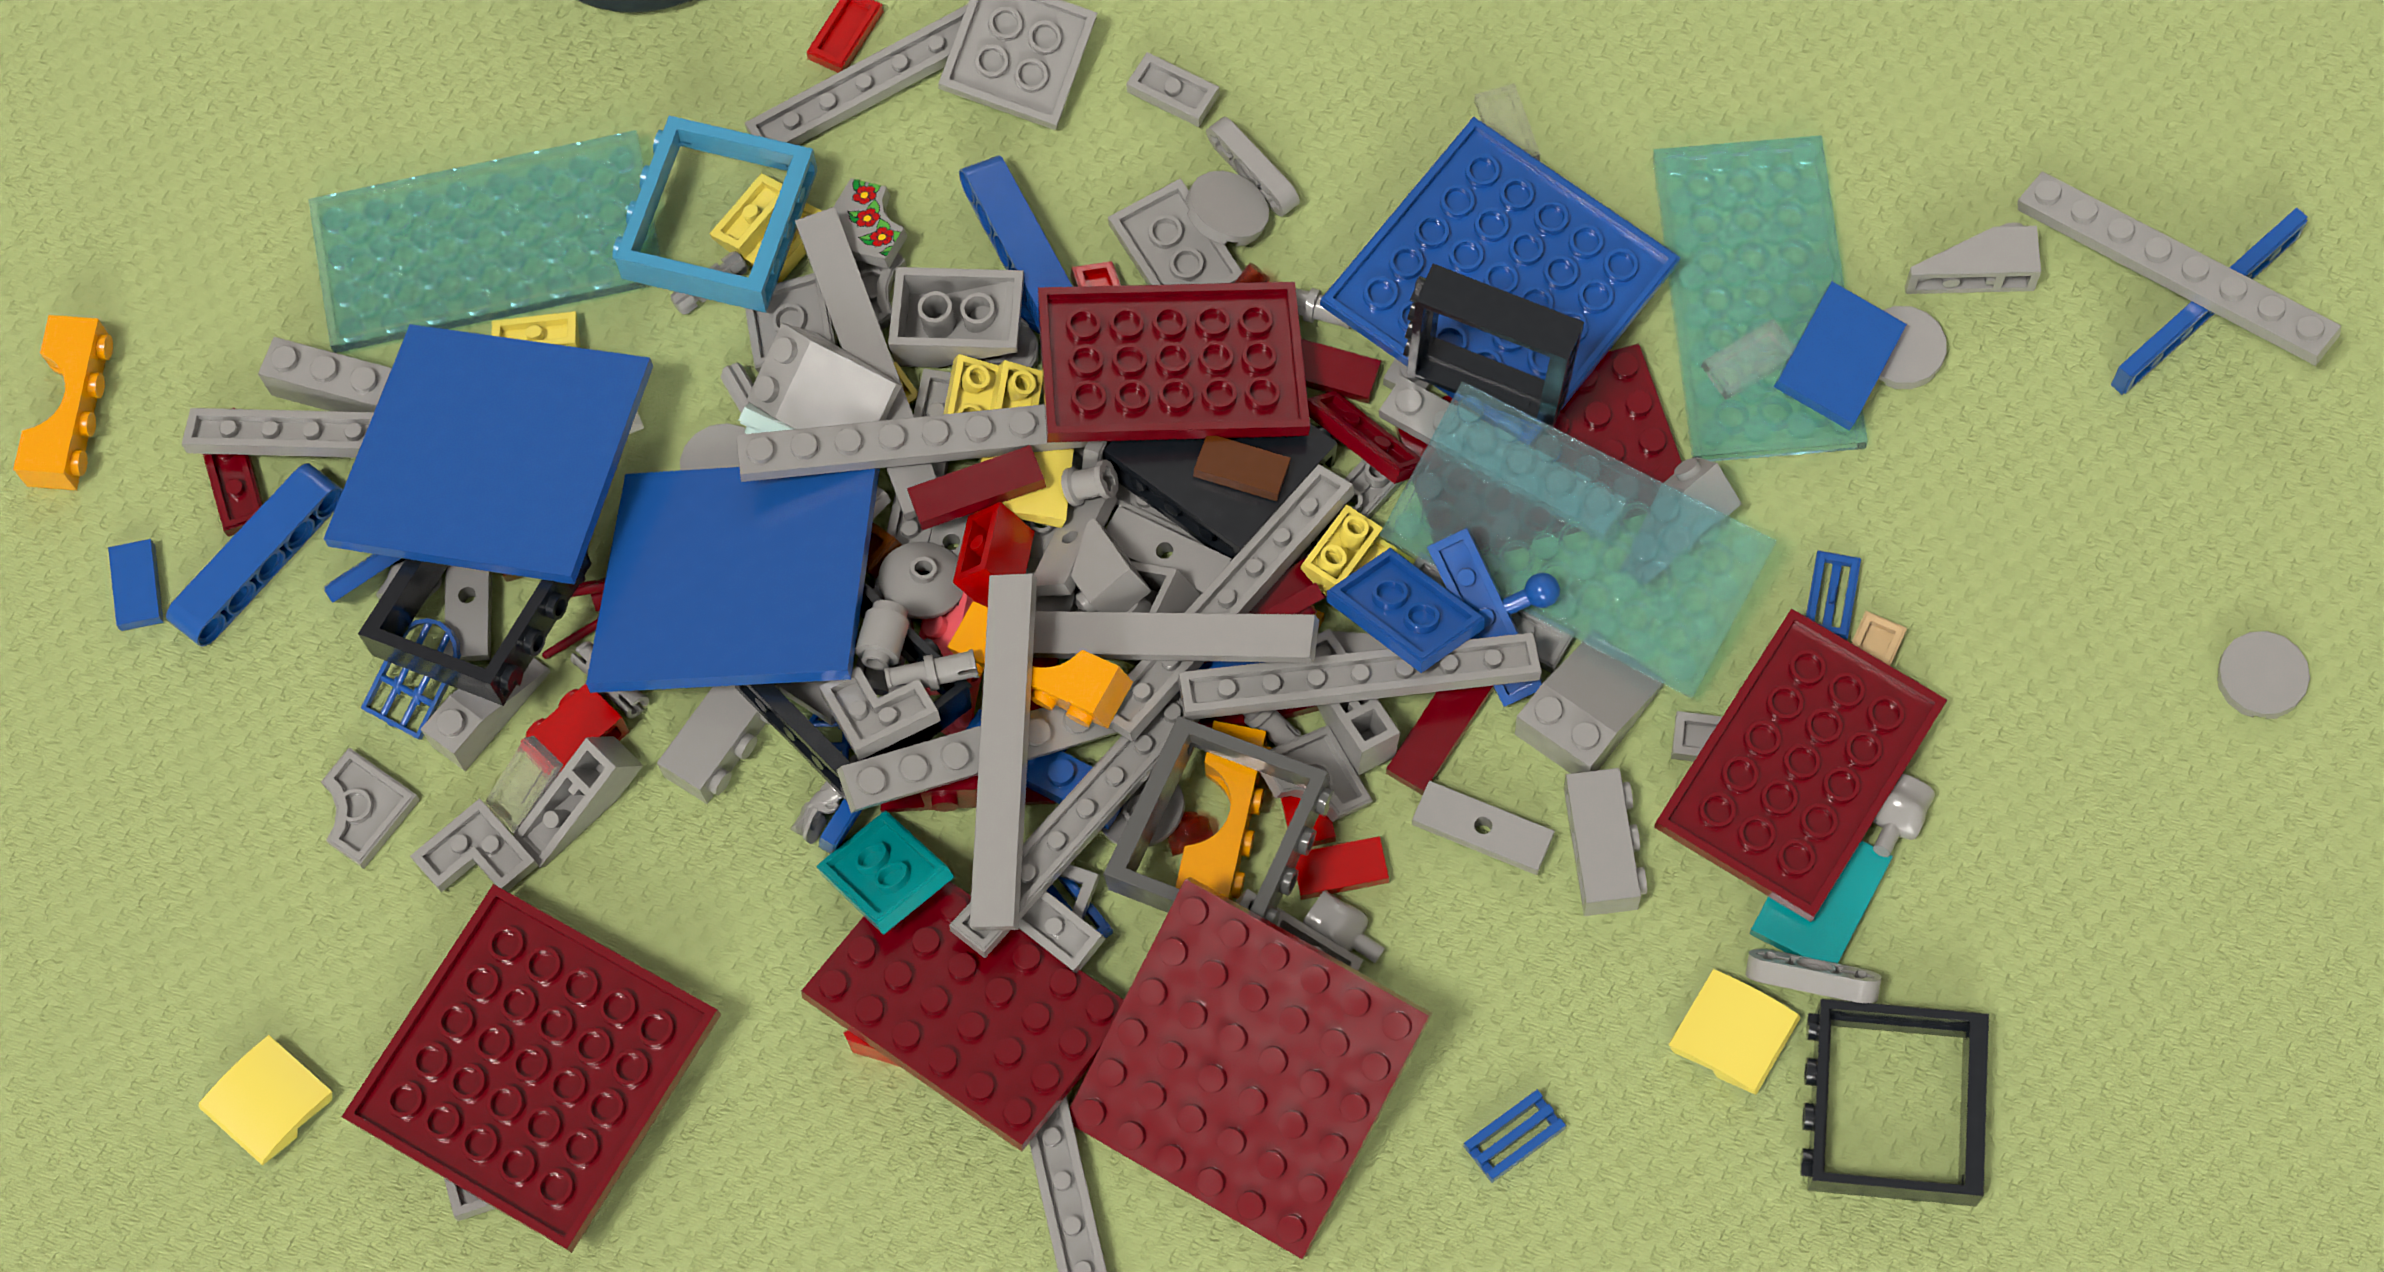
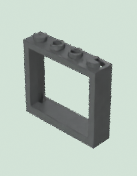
M1177 716L1103 873L1108 890L1164 912H1169L1180 889L1139 874L1137 870L1190 756L1196 747L1305 788L1250 910L1277 925L1280 917V910H1277L1278 904L1283 894L1287 896L1291 894L1297 881L1298 870L1295 869L1301 854L1305 856L1309 854L1314 844L1316 830L1313 827L1319 814L1325 816L1330 809L1329 802L1334 790H1331L1328 772Z

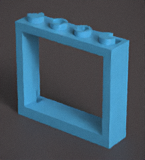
M669 115L664 130H658L653 144L654 156L651 164L645 165L640 176L641 190L637 201L632 200L628 206L626 214L627 227L623 237L618 236L614 243L612 257L616 260L621 279L766 313L797 229L795 220L801 218L818 171L814 151L808 147ZM680 146L787 171L749 278L640 252Z

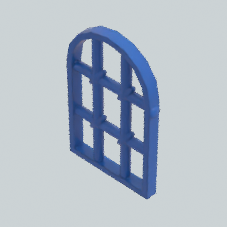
M429 618L415 620L403 635V638H405L411 630L419 625H424L416 640V643L422 645L432 624L438 625L446 632L437 651L443 653L449 640H451L453 657L458 659L461 657L460 642L455 632L444 622ZM384 660L361 709L387 722L389 726L396 727L422 740L424 734L420 729L437 710L449 685L441 683L434 699L431 700L422 695L430 680L429 677L423 676L419 686L413 690L403 685L409 670L402 668L399 676L392 679L386 675L391 663ZM383 681L393 688L381 712L370 708V705ZM402 691L413 698L401 722L398 723L387 717V714L397 694L400 695ZM422 702L430 707L418 731L415 732L406 726L417 704L420 705Z

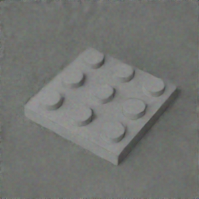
M969 0L941 75L938 89L1056 130L1095 24L1097 13L1063 0Z

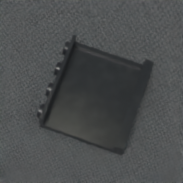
M1311 423L1309 436L1226 438L1291 458L1290 467L1277 501L1193 477L1194 468L1205 438L1111 441L1103 450V460H1108L1112 463L1117 473L1119 484L1205 546L1233 560L1318 464L1321 466L1325 464L1329 468L1334 465L1338 442L1333 439L1326 429L1321 426H1313Z

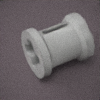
M1108 460L1098 461L1094 467L1078 470L1076 467L1066 468L1061 476L1062 491L1071 506L1082 505L1086 499L1100 496L1104 499H1111L1118 492L1117 473L1112 463Z

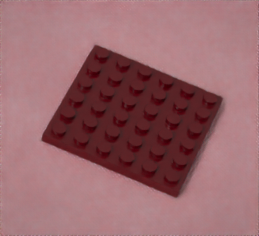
M1189 877L1184 880L1069 1108L1072 1123L1077 1129L1293 1255L1303 1259L1307 1256L1433 1013Z
M493 884L341 1117L572 1253L722 1014L716 1008Z

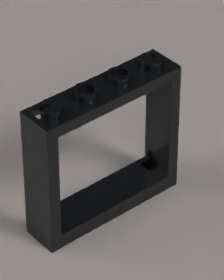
M1433 263L1426 278L1418 277L1410 301L1413 303L1407 318L1410 321L1405 335L1408 341L1403 352L1404 356L1409 357L1407 375L1552 431L1568 395L1584 322ZM1439 314L1550 357L1545 380L1436 338Z
M586 553L575 584L549 580L540 581L486 669L403 638L404 633L448 565L406 559L358 632V635L374 657L504 706L516 685L520 686L523 674L534 656H537L542 651L546 637L555 622L565 614L568 601L578 585L586 580L585 574L592 562Z
M865 582L860 616L863 619L866 611L872 608L875 601L885 600L877 586L872 588ZM907 617L909 627L901 656L909 664L924 661L923 656L932 655L933 659L943 657L940 649L931 639L926 638L923 640L914 631V626ZM966 679L939 685L940 689L937 691L942 696L933 703L938 710L941 721L861 760L931 740L972 708L970 694L972 685ZM773 684L735 685V688L847 801L837 769L851 764V762Z
M1821 999L1815 1014L1808 1013L1806 1040L1814 1041L1813 1058L1806 1057L1804 1069V1085L1812 1086L1811 1103L1804 1102L1802 1113V1130L1810 1131L1809 1148H1802L1800 1157V1176H1808L1807 1191L1976 1207L1984 1196L1989 1014ZM1831 1026L1963 1038L1958 1184L1825 1172Z

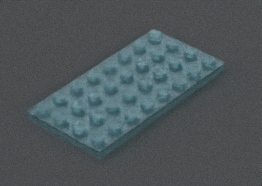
M637 131L619 133L308 199L329 342L333 352L338 353L404 339L409 324L451 329L649 287L650 285L621 279L616 260L612 257L614 243L618 236L623 237L627 227L626 214L628 206L632 200L637 201L641 190L640 176L644 168V161ZM653 217L640 252L661 257Z
M1822 135L1654 149L1652 158L1664 246L1681 257L1679 265L1670 274L1668 279L1692 458L1725 461L1866 449L1868 440L1863 408L1855 424L1850 430H1847L1774 387L1828 285L1833 281L1845 288Z
M1461 382L1379 535L1382 539L1436 566L1427 546L1469 527L1503 599L1525 589L1527 580L1534 574L1548 573L1554 576L1560 585L1558 600L1547 608H1538L1531 605L1521 611L1692 700L1777 543L1771 537L1464 382Z

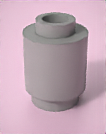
M877 600L873 603L872 608L866 611L855 648V653L862 659L861 661L865 666L875 670H884V668L898 664L909 627L908 611L904 606L889 600Z

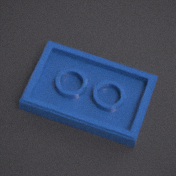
M1832 281L1826 288L1774 387L1850 430L1855 424L1907 324Z
M1391 548L1327 590V602L1420 673H1423L1485 627V617Z

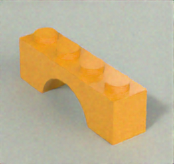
M48 315L40 354L54 372L64 377L65 392L60 406L49 419L35 427L22 430L13 470L27 487L77 491L80 476H83L87 470L86 447L88 438L94 435L96 429L94 411L97 398H101L104 393L105 380L103 371L105 361L111 358L113 352L112 337L98 318Z
M973 601L947 648L953 654L973 649L978 678H980L984 672L988 607ZM1081 650L1073 658L1057 666L1045 668L1032 666L1031 700L1050 711L1054 709L1055 705L1067 710L1065 715L1082 726L1090 727L1093 722L1108 729L1133 681L1118 665Z
M1218 721L1213 722L1212 729L1268 750L1273 748L1267 746V733L1264 730ZM1206 752L1204 761L1206 777L1225 792L1231 805L1230 812L1223 827L1215 835L1203 842L1184 847L1175 887L1180 889L1184 880L1191 877L1233 900V898L1238 899L1243 892L1245 873L1239 872L1242 856L1250 857L1255 831L1248 829L1252 814L1260 815L1264 789L1258 788L1261 776L1260 771Z

